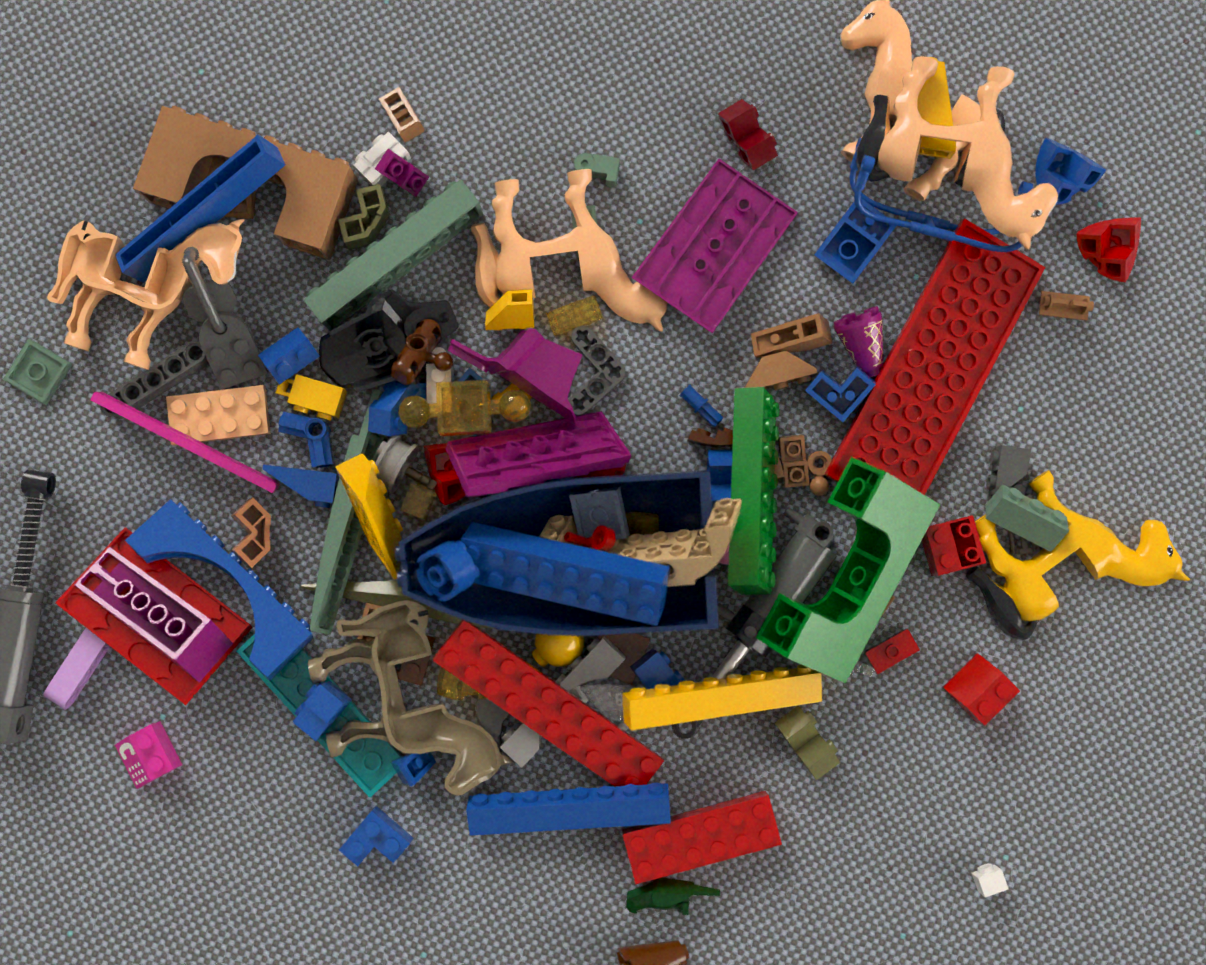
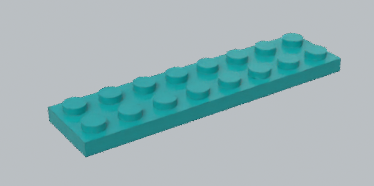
M254 634L236 652L294 714L303 702H306L308 698L305 695L314 685L308 669V660L313 658L303 648L269 681L249 661L255 640ZM329 675L327 676V678L325 679V681L321 682V683H324V682H327V681H331V682H332L334 685H336L340 690H342V689L331 679V677H330ZM351 701L326 733L340 731L347 721L353 719L361 722L371 721ZM325 733L321 737V739L317 741L329 753ZM360 738L347 745L342 755L334 757V759L370 798L396 774L391 762L403 756L387 741L376 738Z

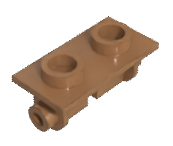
M1041 291L1039 315L1087 321L1088 312L1094 308V302L1090 301V296Z

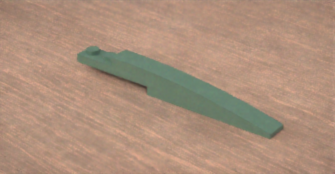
M373 389L359 436L352 434L344 462L362 453L369 461L373 459L376 462L379 455L376 453L385 435L368 431L369 406L374 399L378 400L381 397L383 391ZM340 477L326 531L310 624V631L331 635L363 532Z

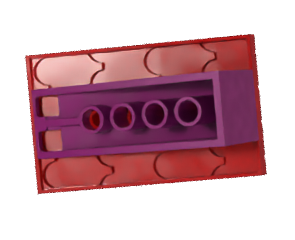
M125 527L55 604L186 706L253 627L167 559L146 563L125 541L132 534Z

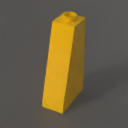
M930 57L938 62L935 75L926 80L919 92L917 100L919 114L922 119L930 124L954 126L945 62ZM921 136L918 154L951 159L956 152V141Z

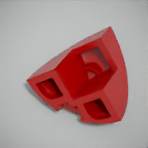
M1141 218L1110 219L1081 229L1076 234L1083 258L1085 260L1089 259L1098 268L1097 272L1106 278L1126 282L1137 255Z
M447 443L424 446L426 464L430 478L437 482L434 490L444 506L462 499L466 494L446 451Z

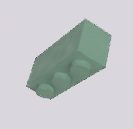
M1002 484L986 504L987 520L1050 552L1069 532L1067 517L1061 511L1052 510L1044 506L1039 500L1023 495L1016 488H1009Z

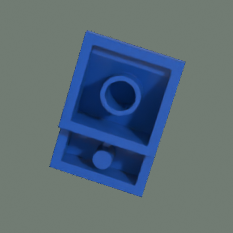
M861 198V203L867 210L885 216ZM853 202L814 256L853 284L895 229L896 225L866 217L856 208L855 202Z

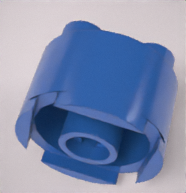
M461 541L443 542L422 554L417 560V563L420 562V568L416 572L422 588L430 596L435 594L440 597L437 599L439 601H447L469 588L474 583L475 578L479 576L477 566L473 563L465 544Z

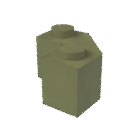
M380 184L356 190L362 211L361 214L338 219L344 243L349 250L373 243L390 216L385 192Z
M796 706L777 720L775 725L805 767L818 780L840 763L835 755L838 749L830 739L825 741L814 726L817 721L809 711L804 713L799 706Z

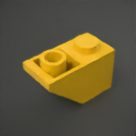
M532 289L507 291L486 311L485 330L499 331L503 329L534 328Z

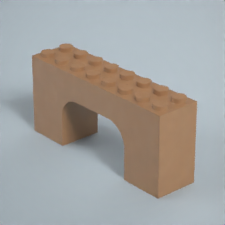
M162 106L133 189L149 203L170 209L256 136V133L246 128H242L241 131L234 129L231 124L219 120L218 123L209 121L210 119L207 116L195 113L194 116L187 114L184 109L177 106H172L171 108ZM265 135L264 138L278 147L286 164L267 180L286 187V200L274 235L286 247L331 261L341 232L338 219L346 217L358 182L356 175L349 163L343 159L335 158L331 160L325 158L326 156L321 152L311 150V153L303 151L302 147L296 144L288 143V145L279 143V140Z

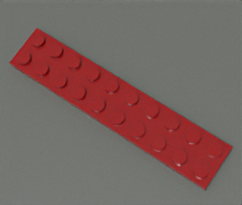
M462 619L433 657L435 663L614 787L628 784L646 785L664 762L660 755L471 622Z

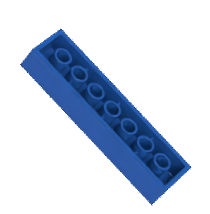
M474 522L470 524L461 538V542L465 544L467 552L479 570V576L474 581L475 584L655 626L658 625L664 611L670 566Z

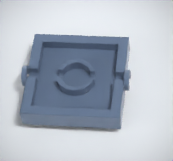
M620 487L589 489L588 491L572 492L569 495L578 535L591 537L593 531L598 526L603 525L614 530L616 539L628 538L630 533Z

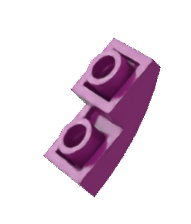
M387 149L375 167V170L414 196L419 194L429 179L428 175L390 149Z

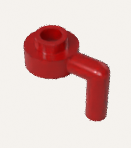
M600 525L593 531L591 537L566 532L564 541L608 552L615 545L616 537L612 528Z

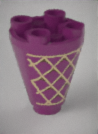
M878 306L865 309L864 313L857 316L855 312L843 315L841 319L834 321V331L856 367L869 377L878 375L884 364L882 313L879 311Z

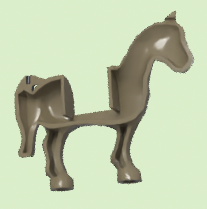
M404 600L379 607L358 620H338L337 630L340 636L365 635L373 636L375 639L370 642L354 639L341 648L325 649L321 657L308 660V669L312 683L317 684L325 681L329 672L341 665L352 662L369 664L379 678L382 696V718L378 722H361L353 719L347 721L340 731L326 733L327 746L332 758L342 755L347 745L360 738H376L387 741L402 753L423 754L439 751L455 754L454 766L445 778V788L456 796L464 795L475 786L491 778L501 765L513 763L509 756L499 752L497 743L486 730L473 722L449 714L443 703L406 711L395 665L432 655L426 636V627L429 619L426 607L417 602ZM417 620L418 625L411 623L410 621Z

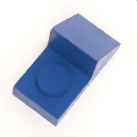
M431 752L423 754L407 753L405 756L391 762L402 783L410 787L414 786L436 763Z

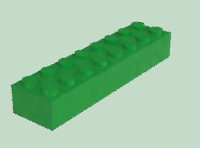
M765 387L736 388L734 392L731 499H741L742 502L740 514L729 541L728 586L741 595H771V587L775 586L772 562L776 560L773 538L776 537L777 530L776 524L773 522V513L777 512L774 489H777L778 479L777 475L774 474L775 465L778 464V452L775 450V441L779 439L776 417H779L780 409L778 402L773 399Z

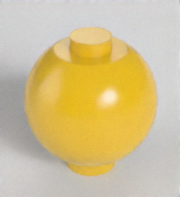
M536 634V648L532 651L533 658L542 667H545L548 663L555 667L570 665L583 651L584 636Z

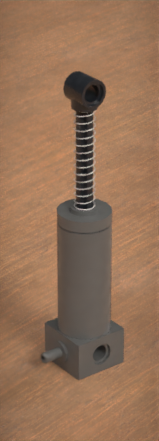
M29 469L24 472L21 480L22 493H24L28 500L25 503L27 506L24 509V522H21L23 528H21L22 534L19 535L21 539L18 542L20 545L17 548V561H14L16 562V567H14L15 572L12 574L14 578L11 582L13 583L6 587H0V744L4 745L28 740L34 705L25 704L43 605L41 603H43L45 593L33 591V588L28 584L31 581L32 562L35 561L33 557L36 555L34 551L37 548L38 530L41 529L39 523H41L40 518L43 516L41 514L42 510H44L42 507L45 502L43 501L48 500V497L53 495L56 487V476L54 473Z

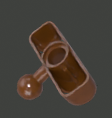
M432 319L422 320L419 328L407 337L406 345L398 355L397 361L392 365V378L405 384H410L415 380L426 362L434 364L440 371H448L452 368L454 361L449 353L440 352L437 355L432 353L441 338V327L436 321ZM411 365L417 366L415 374L410 368Z

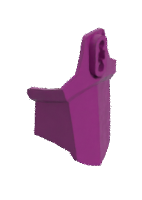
M534 328L520 331L510 345L496 358H486L460 342L451 339V345L447 351L486 373L489 371L490 374H499L540 403L575 424L576 417L568 400V394L573 377L583 356L582 354L545 339Z

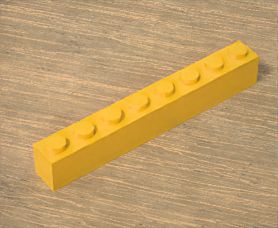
M799 664L797 668L778 667L772 672L757 670L752 671L751 675L730 674L727 675V678L723 679L708 677L704 678L702 682L681 681L679 685L674 686L659 684L653 689L633 688L630 692L622 693L624 723L630 730H638L822 702V677L820 672Z

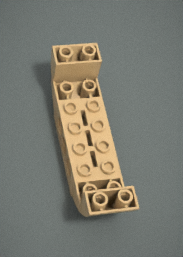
M730 498L716 501L707 525L702 530L689 531L683 529L678 532L633 534L625 539H616L615 545L608 553L670 566L667 586L693 585L696 583L697 578L708 573L723 557L739 517L742 501L741 499L732 500ZM573 515L553 516L549 519L539 537L572 544L564 541V535L566 532L578 535Z

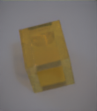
M420 482L417 485L410 483L400 511L427 520L436 492L420 484Z

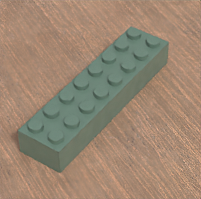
M462 179L449 183L441 195L428 199L424 204V208L418 212L410 213L405 218L403 224L389 229L385 234L386 237L381 241L371 243L366 248L364 254L350 259L346 263L347 267L342 271L332 273L326 279L327 282L321 287L316 286L307 293L308 297L304 299V302L329 331L339 327L365 307L373 298L383 293L483 216L480 202Z

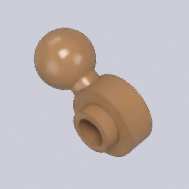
M815 451L807 458L808 470L814 474L809 487L814 495L823 496L829 490V483L824 478V474L832 458L824 451ZM818 458L823 462L820 468H817L814 464Z

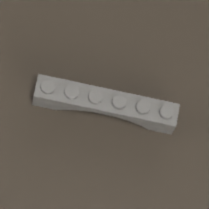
M605 636L601 640L596 637L587 647L590 652L584 658L579 655L569 666L573 670L567 676L562 673L555 682L567 691H570L580 684L595 679L608 678L625 660L626 656ZM521 722L516 730L511 727L502 737L504 742L500 748L522 768L539 751L542 746V736Z

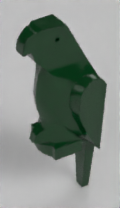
M661 877L654 879L653 882L628 891L626 908L634 914H637V910L652 908L657 910L676 909L682 915H688L689 897L693 895L720 896V889L694 885L692 881Z

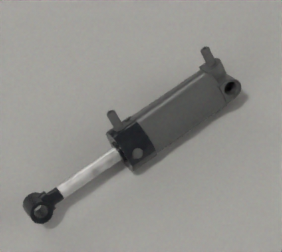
M790 507L784 511V516L798 526L795 529L796 533L772 565V572L775 574V586L771 587V595H750L747 601L741 604L736 613H733L721 603L717 604L718 614L729 621L726 629L734 634V638L738 641L712 677L723 679L727 678V675L733 674L749 650L753 652L756 650L764 657H767L772 648L758 640L756 636L779 593L803 604L837 557L830 550L834 534L833 528L829 523L819 522L809 514L803 517ZM819 532H826L829 537L826 540H819L816 538V535ZM703 720L690 721L692 728L689 733L681 732L679 728L680 723L672 724L673 733L681 739L692 738L697 734Z

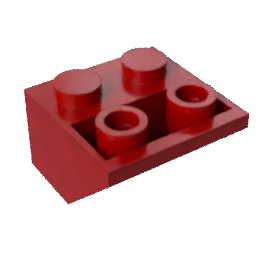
M973 515L928 527L922 539V544L931 576H940L986 564Z

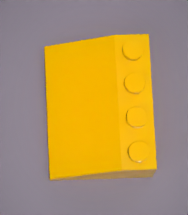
M362 453L335 467L369 545L395 580L397 579V573L400 571L401 561H396L395 549L396 546H399V541L403 540L400 534L403 528L399 520L392 515L395 509L390 499L386 500L384 496L387 493V489L383 481L377 479L376 474L379 473V470L374 460L369 461Z

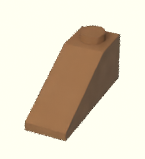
M820 313L751 333L754 356L756 358L783 351L789 353L807 351L833 343L829 321Z

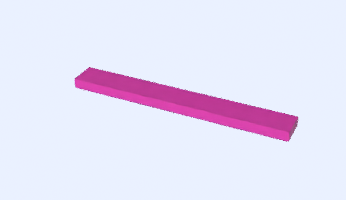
M94 392L90 399L271 493L276 492L280 485L278 481L104 392Z

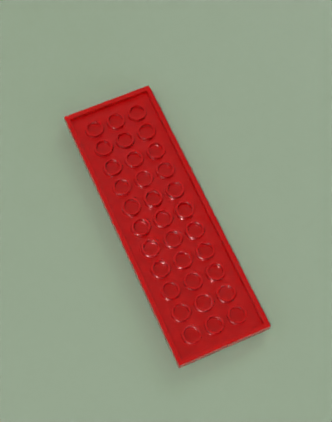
M965 218L959 222L955 230L956 235L987 244L1008 246L1005 242ZM954 240L952 242L949 241L875 379L876 385L864 399L824 475L838 482L850 458L853 457L889 473L925 495L1046 267L1018 250L995 252Z

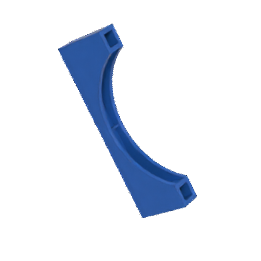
M170 499L125 541L146 563L167 558H189L211 564L233 578L246 593L254 614L255 640L249 661L271 681L313 639L310 625L303 618L298 621L293 616L295 611L286 602L279 603L275 599L277 594L268 585L263 587L257 582L260 579L258 575L250 568L246 571L240 565L242 561L235 553L231 552L228 554L223 549L224 543L217 536L214 535L211 538L205 532L207 527L199 519L193 521L188 516L190 511L181 502L176 505Z

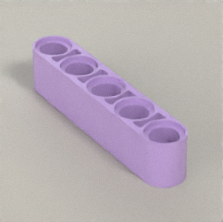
M85 628L47 686L43 696L64 710L68 709L74 703L110 646Z

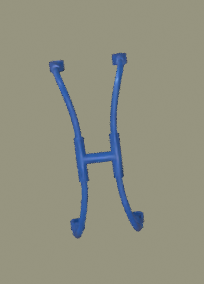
M859 137L850 165L849 180L850 186L855 193L854 202L856 208L866 217L883 223L909 228L910 231L951 242L954 240L989 251L1011 252L1023 246L1020 241L1013 245L998 246L956 235L955 232L948 229L956 230L958 225L952 224L950 221L910 210H900L870 199L861 191L865 188L868 176L873 169L875 158L864 155L856 181V172L858 171L856 158L862 139ZM1023 181L1020 184L1018 196L1031 191L1033 184ZM861 198L877 209L905 217L906 220H911L912 222L875 214L862 205ZM996 228L983 229L992 235L1001 233Z

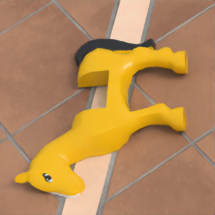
M1050 470L1038 475L1029 482V485L1037 493V500L1042 502L1044 506L1052 510H1059L1067 517L1069 532L1051 552L1043 548L1031 559L1021 561L1008 554L1001 546L995 530L996 524L987 520L985 514L975 521L981 546L988 557L992 571L997 575L1005 577L1006 581L1004 586L998 585L977 566L972 567L966 573L967 579L974 582L980 588L988 611L999 628L1006 635L1021 640L1030 638L1039 620L1051 615L1059 607L1055 594L1042 575L1073 552L1077 554L1095 580L1104 576H1111L1138 586L1160 585L1172 578L1181 581L1190 580L1182 572V559L1173 546L1163 522L1151 519L1146 520L1141 526L1140 543L1136 551L1123 544L1114 532L1100 521L1080 515L1064 506L1055 494L1053 487L1054 477ZM1022 620L1029 622L1026 625H1023Z

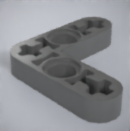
M585 325L574 328L571 335L572 342L598 373L568 399L573 408V401L575 399L581 401L585 397L582 394L585 390L588 397L594 400L590 403L587 399L583 403L584 409L582 411L580 409H573L575 416L584 415L624 380L626 374L623 364L598 336ZM581 332L583 334L587 332V340L591 344L593 340L597 343L593 344L586 352L584 349L588 346L583 340L577 341V333ZM597 348L604 350L605 358L602 361H595L591 356L593 350ZM609 358L613 360L610 362V366L613 369L620 368L619 378L615 376L610 378V370L607 366H605L604 370L600 368L608 362ZM594 382L601 383L604 387L602 394L593 395L589 389L591 384Z

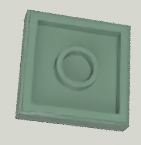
M28 338L2 380L42 404L48 405L73 364Z

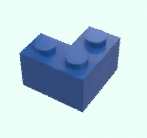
M858 367L854 369L841 385L825 371L821 370L805 391L839 420L844 422L874 388L876 383Z
M331 681L320 682L318 685L314 684L305 695L308 698L306 702H303L294 714L297 717L293 720V723L313 740L317 741L321 739L352 699Z
M376 806L341 846L339 851L356 866H359L375 847L394 863L414 838Z

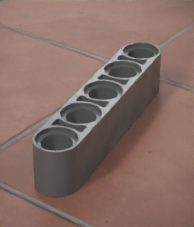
M191 342L108 395L138 410L206 367L209 362L204 352L200 359H194L195 351L202 349L199 342ZM181 362V370L178 373H174V365ZM160 375L161 381L154 387L152 383L153 378ZM139 388V397L133 400L132 392ZM100 405V410L104 415L115 419L124 418Z

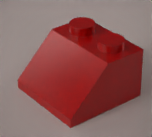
M978 653L942 687L976 723L986 726L1020 692L999 669Z

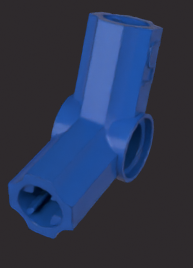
M283 411L278 424V432L308 439L312 468L334 465L330 441V426L319 418H310ZM321 424L323 427L322 433L319 436H314L312 433L313 427Z

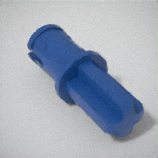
M691 384L679 395L695 410V414L698 412L712 427H716L722 421L723 417L708 403L709 399H704Z

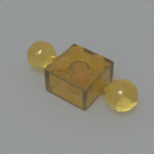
M487 380L436 383L437 403H428L420 396H409L401 402L398 413L401 421L413 428L423 426L429 418H437L438 434L441 436L492 434L491 415L501 414L506 420L511 422L524 420L530 413L531 403L528 396L519 390H510L504 393L500 399L491 400L490 384Z

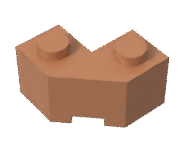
M253 497L248 499L231 515L248 534L230 551L235 553L247 568H252L270 551L271 515Z

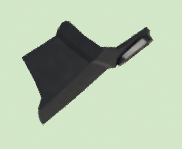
M391 289L373 298L368 303L366 313L321 337L319 344L320 368L338 386L344 389L353 388L356 393L395 381L391 376L392 365L397 361L398 355L406 345L407 337L417 329V323L424 319L436 321L441 327L439 344L458 329V321L447 300L408 302ZM446 313L449 318L445 322L439 321V315ZM426 362L412 383H400L403 385L418 384L426 376V364L429 363ZM411 365L410 368L415 374L417 366Z

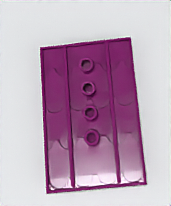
M718 159L631 278L713 333L798 212L721 159Z
M602 411L575 416V424L564 418L448 441L446 451L467 497L507 492L508 488L541 484L549 479L588 475L589 471L623 467L625 463L630 462L632 454Z

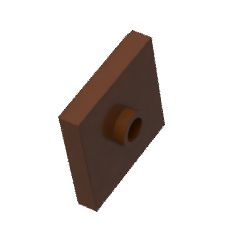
M637 633L598 635L599 640L605 636L626 656L625 660L614 670L610 677L632 685L636 675L630 666L644 656L650 639Z

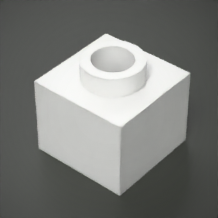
M984 864L977 868L978 871L971 873L978 892L984 897L1009 889L1002 870L996 865Z

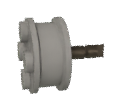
M400 435L391 436L387 442L383 441L376 453L379 457L375 462L379 473L376 474L377 479L383 481L390 493H394L400 487L406 476L434 490L437 482L412 468L419 451V446L416 444L410 446L401 441Z

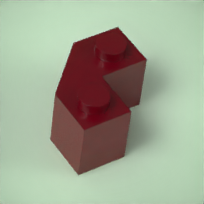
M741 99L717 113L729 141H734L739 148V157L753 171L778 156L775 146H777L776 139L771 133H767L760 128L757 120L759 113L753 104L750 105Z

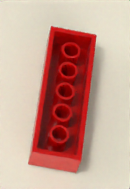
M766 791L671 816L670 824L637 825L622 829L635 884L782 845L771 801Z

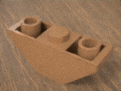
M787 351L762 357L744 388L765 387V389L774 387V390L777 391L789 387L788 383L797 381L798 384L810 382L812 377L818 372L814 366Z

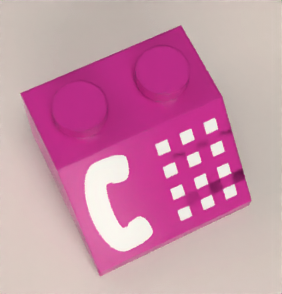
M161 721L150 724L115 744L136 789L182 766Z

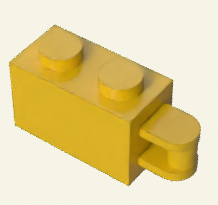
M296 374L294 380L287 379L280 385L278 383L275 393L288 397L287 402L294 406L293 410L308 414L309 410L317 412L316 417L331 421L332 417L339 419L348 391L342 387ZM289 384L292 385L290 393L286 392Z

